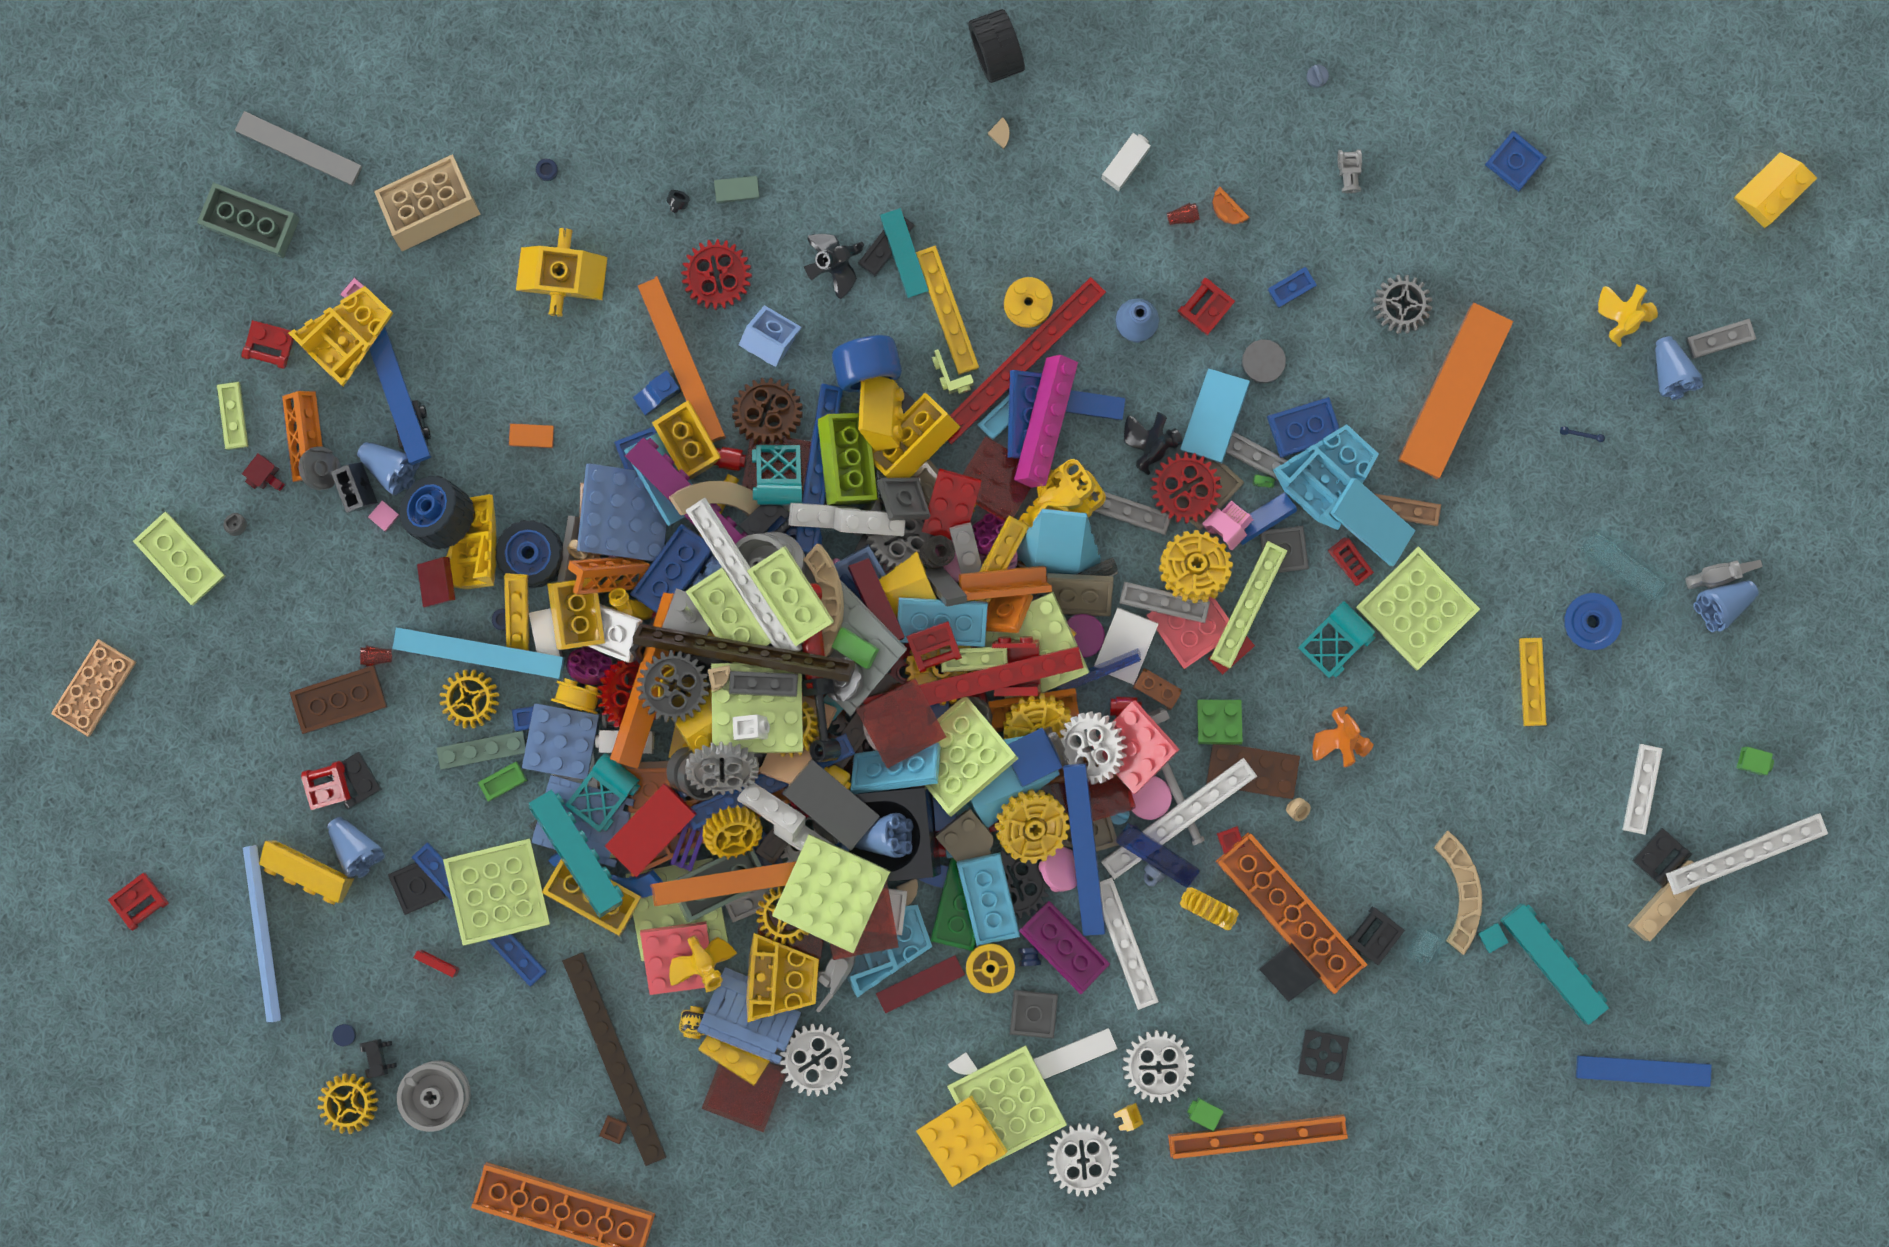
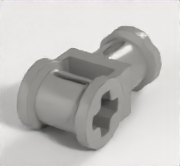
M1357 149L1356 152L1338 150V169L1340 176H1343L1344 184L1342 193L1361 192L1358 180L1362 167L1361 149Z

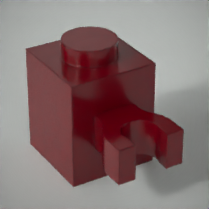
M258 453L242 473L247 478L245 482L254 489L258 486L264 490L269 483L281 492L286 485L275 477L279 468Z

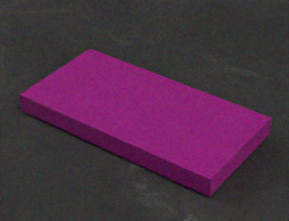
M1050 901L1046 902L1019 930L1080 995L1110 965Z

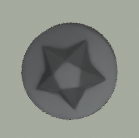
M232 513L226 517L223 526L230 535L238 536L245 531L247 521L239 513Z

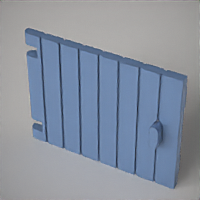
M551 775L546 792L552 789L554 794L559 793L566 804L581 783ZM588 786L589 793L601 792V789ZM605 793L606 807L614 806L620 798L614 793ZM601 794L589 795L591 808L603 807ZM586 796L577 797L573 805L579 810L587 809ZM627 797L613 815V824L607 831L602 830L601 832H598L572 810L563 805L566 813L570 811L577 822L574 825L577 830H582L588 839L586 844L590 850L594 848L599 855L600 860L598 862L616 867L617 860L610 858L611 852L605 845L629 821L631 813L624 811L625 804L633 806L635 799ZM603 810L592 811V819L598 825L604 820ZM537 822L531 843L555 850Z
M725 967L721 975L723 979L721 986L715 989L697 1031L780 1064L782 1057L775 1054L776 1050L785 1052L801 1012L797 1010L785 1011L747 1022L746 996L748 976Z

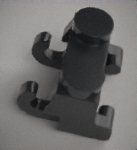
M381 1039L359 1044L361 1052H366L370 1068L365 1070L366 1078L389 1074L388 1069L397 1067V1063L386 1065L382 1047L392 1046V1041L382 1043Z

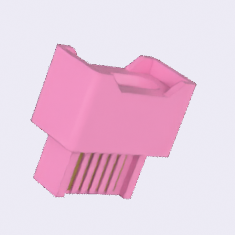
M1231 501L1222 511L1216 508L1202 524L1210 534L1220 535L1232 551L1247 536L1244 529L1253 519L1251 515Z

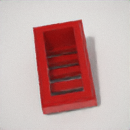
M1342 538L1328 549L1333 559L1355 586H1358L1374 573L1349 538ZM1345 547L1348 548V549H1347L1346 551H1344L1342 554H1339V552H1340L1342 549H1344ZM1352 553L1353 557L1345 562L1343 559ZM1355 561L1359 562L1352 569L1349 568ZM1363 567L1365 569L1358 576L1354 575L1360 568Z

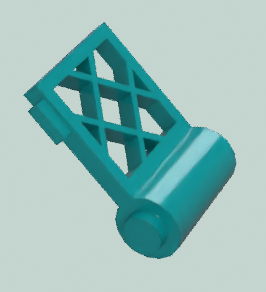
M756 445V449H752V463H756L757 487H753V500H757V505L802 503L800 445ZM761 452H770L774 457L767 462L761 457ZM786 452H796V457L791 462L787 461L783 455ZM778 459L786 465L780 471L771 466ZM766 469H769L775 475L771 479H761V474ZM790 469L796 474V479H787L783 474Z
M1343 601L1298 648L1326 676L1330 678L1333 675L1336 678L1345 669L1342 665L1363 644L1367 647L1376 638L1373 635L1375 630ZM1328 623L1335 628V638H1322V629ZM1320 632V638H1314ZM1338 632H1339L1344 638H1338ZM1310 641H1320V654H1310L1304 647ZM1322 641H1335L1336 654H1322ZM1338 641H1348L1353 648L1348 653L1338 654ZM1313 656H1320V662H1318ZM1323 656H1336V665L1330 671L1323 666ZM1338 656H1344V657L1338 662Z
M604 753L565 806L598 832L602 830L607 831L614 822L612 819L613 815L629 795L634 796L641 788L639 785L640 779L617 763V761L611 760L610 756ZM593 777L600 782L601 792L589 793L588 783ZM604 786L608 788L609 791H604ZM605 793H614L620 799L614 806L606 807ZM601 794L603 807L591 808L589 795ZM586 796L587 809L579 810L573 805L577 797ZM603 810L604 820L600 825L593 821L592 811Z

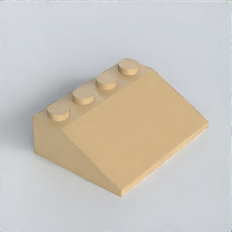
M453 154L374 191L391 234L401 251L407 250L481 215Z

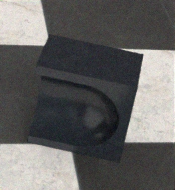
M926 787L854 794L880 816L878 819L893 813H900L906 819H911L913 823L911 831L912 852L903 857L894 858L853 847L852 850L849 849L850 853L891 871L887 881L931 878L941 874L938 839L935 837L937 831H935L933 795Z

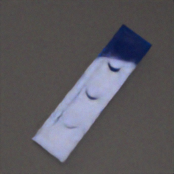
M1139 648L1089 668L1090 672L1057 686L1058 690L1079 687L1140 662L1141 653Z
M1130 823L1126 825L1116 839V843L1186 888L1190 886L1200 872L1199 868Z

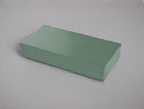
M757 176L714 180L716 203L760 199Z

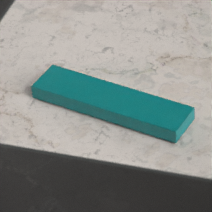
M901 208L879 215L907 298L928 292L929 290Z

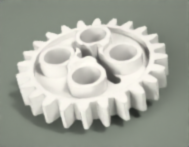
M1090 711L1086 715L1081 713L1078 714V717L1070 718L1071 722L1064 724L1067 729L1060 730L1064 737L1057 739L1058 742L1062 743V746L1057 748V750L1063 751V755L1058 757L1059 759H1065L1066 762L1063 766L1084 764L1083 758L1086 757L1089 763L1086 766L1088 782L1091 781V784L1098 783V781L1103 783L1106 781V778L1108 780L1113 778V774L1120 772L1118 767L1124 765L1120 758L1127 757V754L1122 752V749L1127 748V745L1121 744V741L1126 737L1119 736L1122 728H1114L1116 721L1108 723V715L1101 719V712L1094 715ZM1096 729L1100 731L1101 739L1096 736ZM1077 735L1081 738V745L1077 743ZM1103 751L1107 753L1108 760L1104 759Z
M811 1024L808 1031L805 1026H802L801 1034L794 1030L795 1038H790V1044L787 1045L786 1052L779 1053V1055L785 1057V1060L780 1062V1065H785V1069L780 1072L788 1073L785 1082L792 1080L791 1088L798 1085V1093L806 1089L807 1096H810L812 1090H814L815 1095L819 1096L820 1090H822L827 1095L828 1087L836 1090L834 1083H843L840 1076H848L843 1070L844 1068H850V1065L846 1064L845 1060L850 1059L851 1056L844 1054L849 1047L842 1048L841 1045L845 1039L838 1041L839 1032L831 1035V1027L823 1031V1025L820 1024L818 1030H815L814 1024ZM816 1038L823 1041V1048L820 1051H816L812 1047V1042ZM831 1048L830 1053L818 1060V1066L812 1064L801 1073L798 1072L800 1067L812 1060V1054L818 1056L826 1049ZM797 1051H802L805 1054V1061L801 1064L794 1061V1054ZM830 1056L836 1061L835 1067L831 1070L827 1069L824 1065L825 1059ZM810 1069L815 1070L818 1074L817 1080L814 1082H809L806 1078V1073Z
M1155 1030L1153 1037H1151L1149 1032H1146V1039L1138 1036L1140 1043L1137 1044L1132 1041L1131 1044L1134 1049H1126L1130 1057L1123 1058L1125 1062H1128V1065L1122 1067L1123 1070L1129 1071L1124 1076L1125 1079H1131L1128 1086H1136L1134 1094L1141 1091L1142 1099L1149 1095L1150 1102H1153L1155 1097L1158 1098L1159 1103H1162L1163 1097H1166L1170 1102L1171 1094L1178 1098L1179 1094L1177 1091L1179 1089L1184 1092L1186 1091L1183 1084H1191L1187 1076H1194V1073L1189 1071V1068L1194 1067L1195 1064L1188 1062L1193 1055L1185 1054L1189 1047H1181L1182 1039L1175 1042V1034L1167 1038V1031H1164L1162 1036H1159L1158 1031ZM1167 1049H1172L1175 1052L1174 1058L1170 1061H1166L1163 1058V1053ZM1145 1050H1150L1153 1054L1152 1059L1148 1062L1141 1060V1054ZM1157 1061H1160L1162 1065L1178 1064L1177 1068H1161L1160 1072H1157L1155 1068L1139 1069L1140 1065L1153 1066L1157 1064ZM1169 1071L1176 1074V1079L1172 1083H1167L1164 1080L1165 1074ZM1147 1072L1154 1075V1080L1150 1084L1142 1082V1076Z
M1078 1123L1077 1130H1074L1069 1125L1070 1132L1066 1133L1062 1129L1063 1137H1054L1058 1143H1050V1147L1054 1149V1152H1047V1155L1052 1157L1053 1160L1048 1161L1047 1165L1054 1166V1168L1049 1173L1057 1174L1053 1179L1054 1182L1062 1181L1059 1186L1060 1189L1068 1186V1194L1075 1189L1076 1196H1079L1080 1192L1084 1191L1087 1197L1089 1190H1092L1096 1195V1188L1098 1186L1105 1190L1103 1183H1112L1108 1178L1109 1175L1116 1176L1112 1168H1117L1119 1165L1113 1162V1160L1119 1158V1155L1112 1154V1152L1117 1147L1109 1146L1113 1140L1111 1137L1104 1139L1106 1131L1098 1134V1126L1092 1131L1090 1130L1089 1123H1087L1085 1129H1082L1081 1124ZM1080 1140H1083L1084 1155L1086 1158H1089V1160L1085 1161L1087 1179L1085 1180L1082 1177V1165L1077 1161V1159L1081 1158ZM1090 1142H1096L1099 1145V1149L1095 1153H1090L1087 1151V1145ZM1074 1144L1077 1147L1074 1155H1067L1065 1153L1067 1145ZM1094 1164L1100 1165L1101 1172L1098 1175L1090 1174V1166ZM1072 1166L1079 1169V1174L1074 1178L1067 1175V1170Z

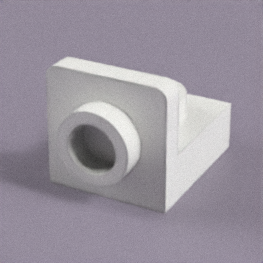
M761 715L733 717L734 740L768 739L770 725L767 717Z

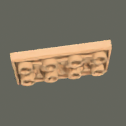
M98 639L51 714L87 737H90L136 662Z
M802 696V703L807 702L809 707L814 708V714H816L815 700ZM824 703L828 730L837 710L836 707ZM803 749L801 756L798 753H794L793 758L789 756V753H786L784 757L780 753H767L759 771L763 775L790 784L812 759L810 750Z

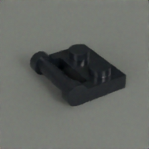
M760 505L739 525L747 535L764 533L780 517L785 521L774 532L785 534L791 527L794 528L795 526L789 525V513L781 505Z
M360 752L342 761L345 768L344 772L358 794L354 798L350 794L351 799L344 801V806L347 810L382 790ZM333 774L327 776L328 778H331L332 781H334Z
M1660 828L1632 861L1658 885L1664 887L1668 879L1666 873L1676 870L1685 859L1688 860L1692 853L1675 840L1666 830ZM1675 849L1678 852L1676 857L1660 874L1655 872V869Z
M1372 906L1369 910V915L1353 936H1349L1346 941L1379 966L1405 930ZM1378 918L1382 923L1363 946L1359 941Z

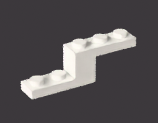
M790 503V526L833 528L839 532L904 536L905 520L889 521L887 512L864 511L850 506Z
M749 783V788H744L738 796L739 802L774 824L775 835L799 851L802 850L809 834L831 843L805 826L806 816L757 784Z

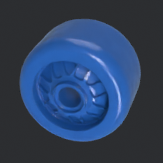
M875 335L858 338L836 347L832 352V362L838 386L846 392H859L861 381L885 377L896 381L902 373L896 343L890 336Z

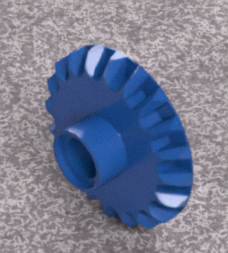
M1587 593L1577 597L1571 602L1564 616V627L1566 628L1567 635L1573 643L1587 650H1600L1611 645L1617 639L1622 627V617L1618 606L1609 597L1598 593ZM1589 616L1594 617L1596 620L1594 628L1587 624Z

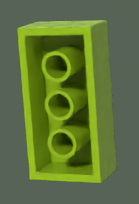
M859 413L827 414L818 419L827 505L868 504L878 499L872 447L858 430Z

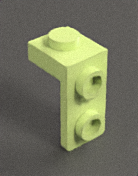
M939 349L935 350V357H932L935 369L941 370L943 377L939 379L943 390L947 389L949 394L957 391L959 394L970 391V387L974 385L971 374L950 381Z

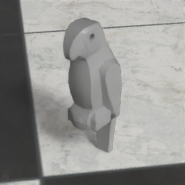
M1738 560L1703 568L1702 572L1696 575L1686 577L1685 582L1688 589L1702 586L1710 589L1742 578V574L1763 566L1761 560L1739 564Z
M858 945L854 953L841 948L830 959L826 969L818 972L817 980L825 987L831 988V990L816 1009L817 1012H821L852 972Z

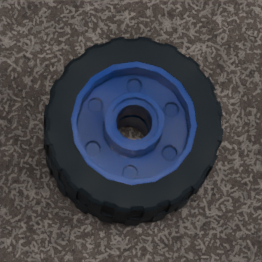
M441 476L423 477L413 483L405 492L399 507V520L402 523L403 529L420 542L435 549H446L457 544L465 537L474 519L473 502L469 495Z
M535 520L515 522L506 528L498 539L495 548L498 568L503 572L504 576L506 573L528 575L529 588L546 586V584L553 582L559 574L560 565L563 561V542L554 530L541 522L539 523ZM534 549L533 557L527 559L528 551Z

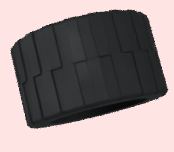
M1004 9L969 21V31L976 55L985 77L990 83L1025 70L1024 58L1017 35Z

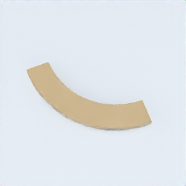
M724 481L696 483L686 486L669 496V499L680 515H685L687 513L685 510L703 498H706L709 504L718 503L736 507L742 510L748 517L760 506L757 505V500H753L752 490Z
M816 544L803 561L807 564L816 583L820 586L822 590L821 602L834 621L822 629L825 656L830 657L834 650L832 645L843 623L844 599L841 581L833 561L821 544Z
M1446 831L1434 849L1441 854L1450 866L1459 892L1457 919L1446 942L1464 955L1477 932L1482 913V889L1476 867L1466 849L1449 831Z

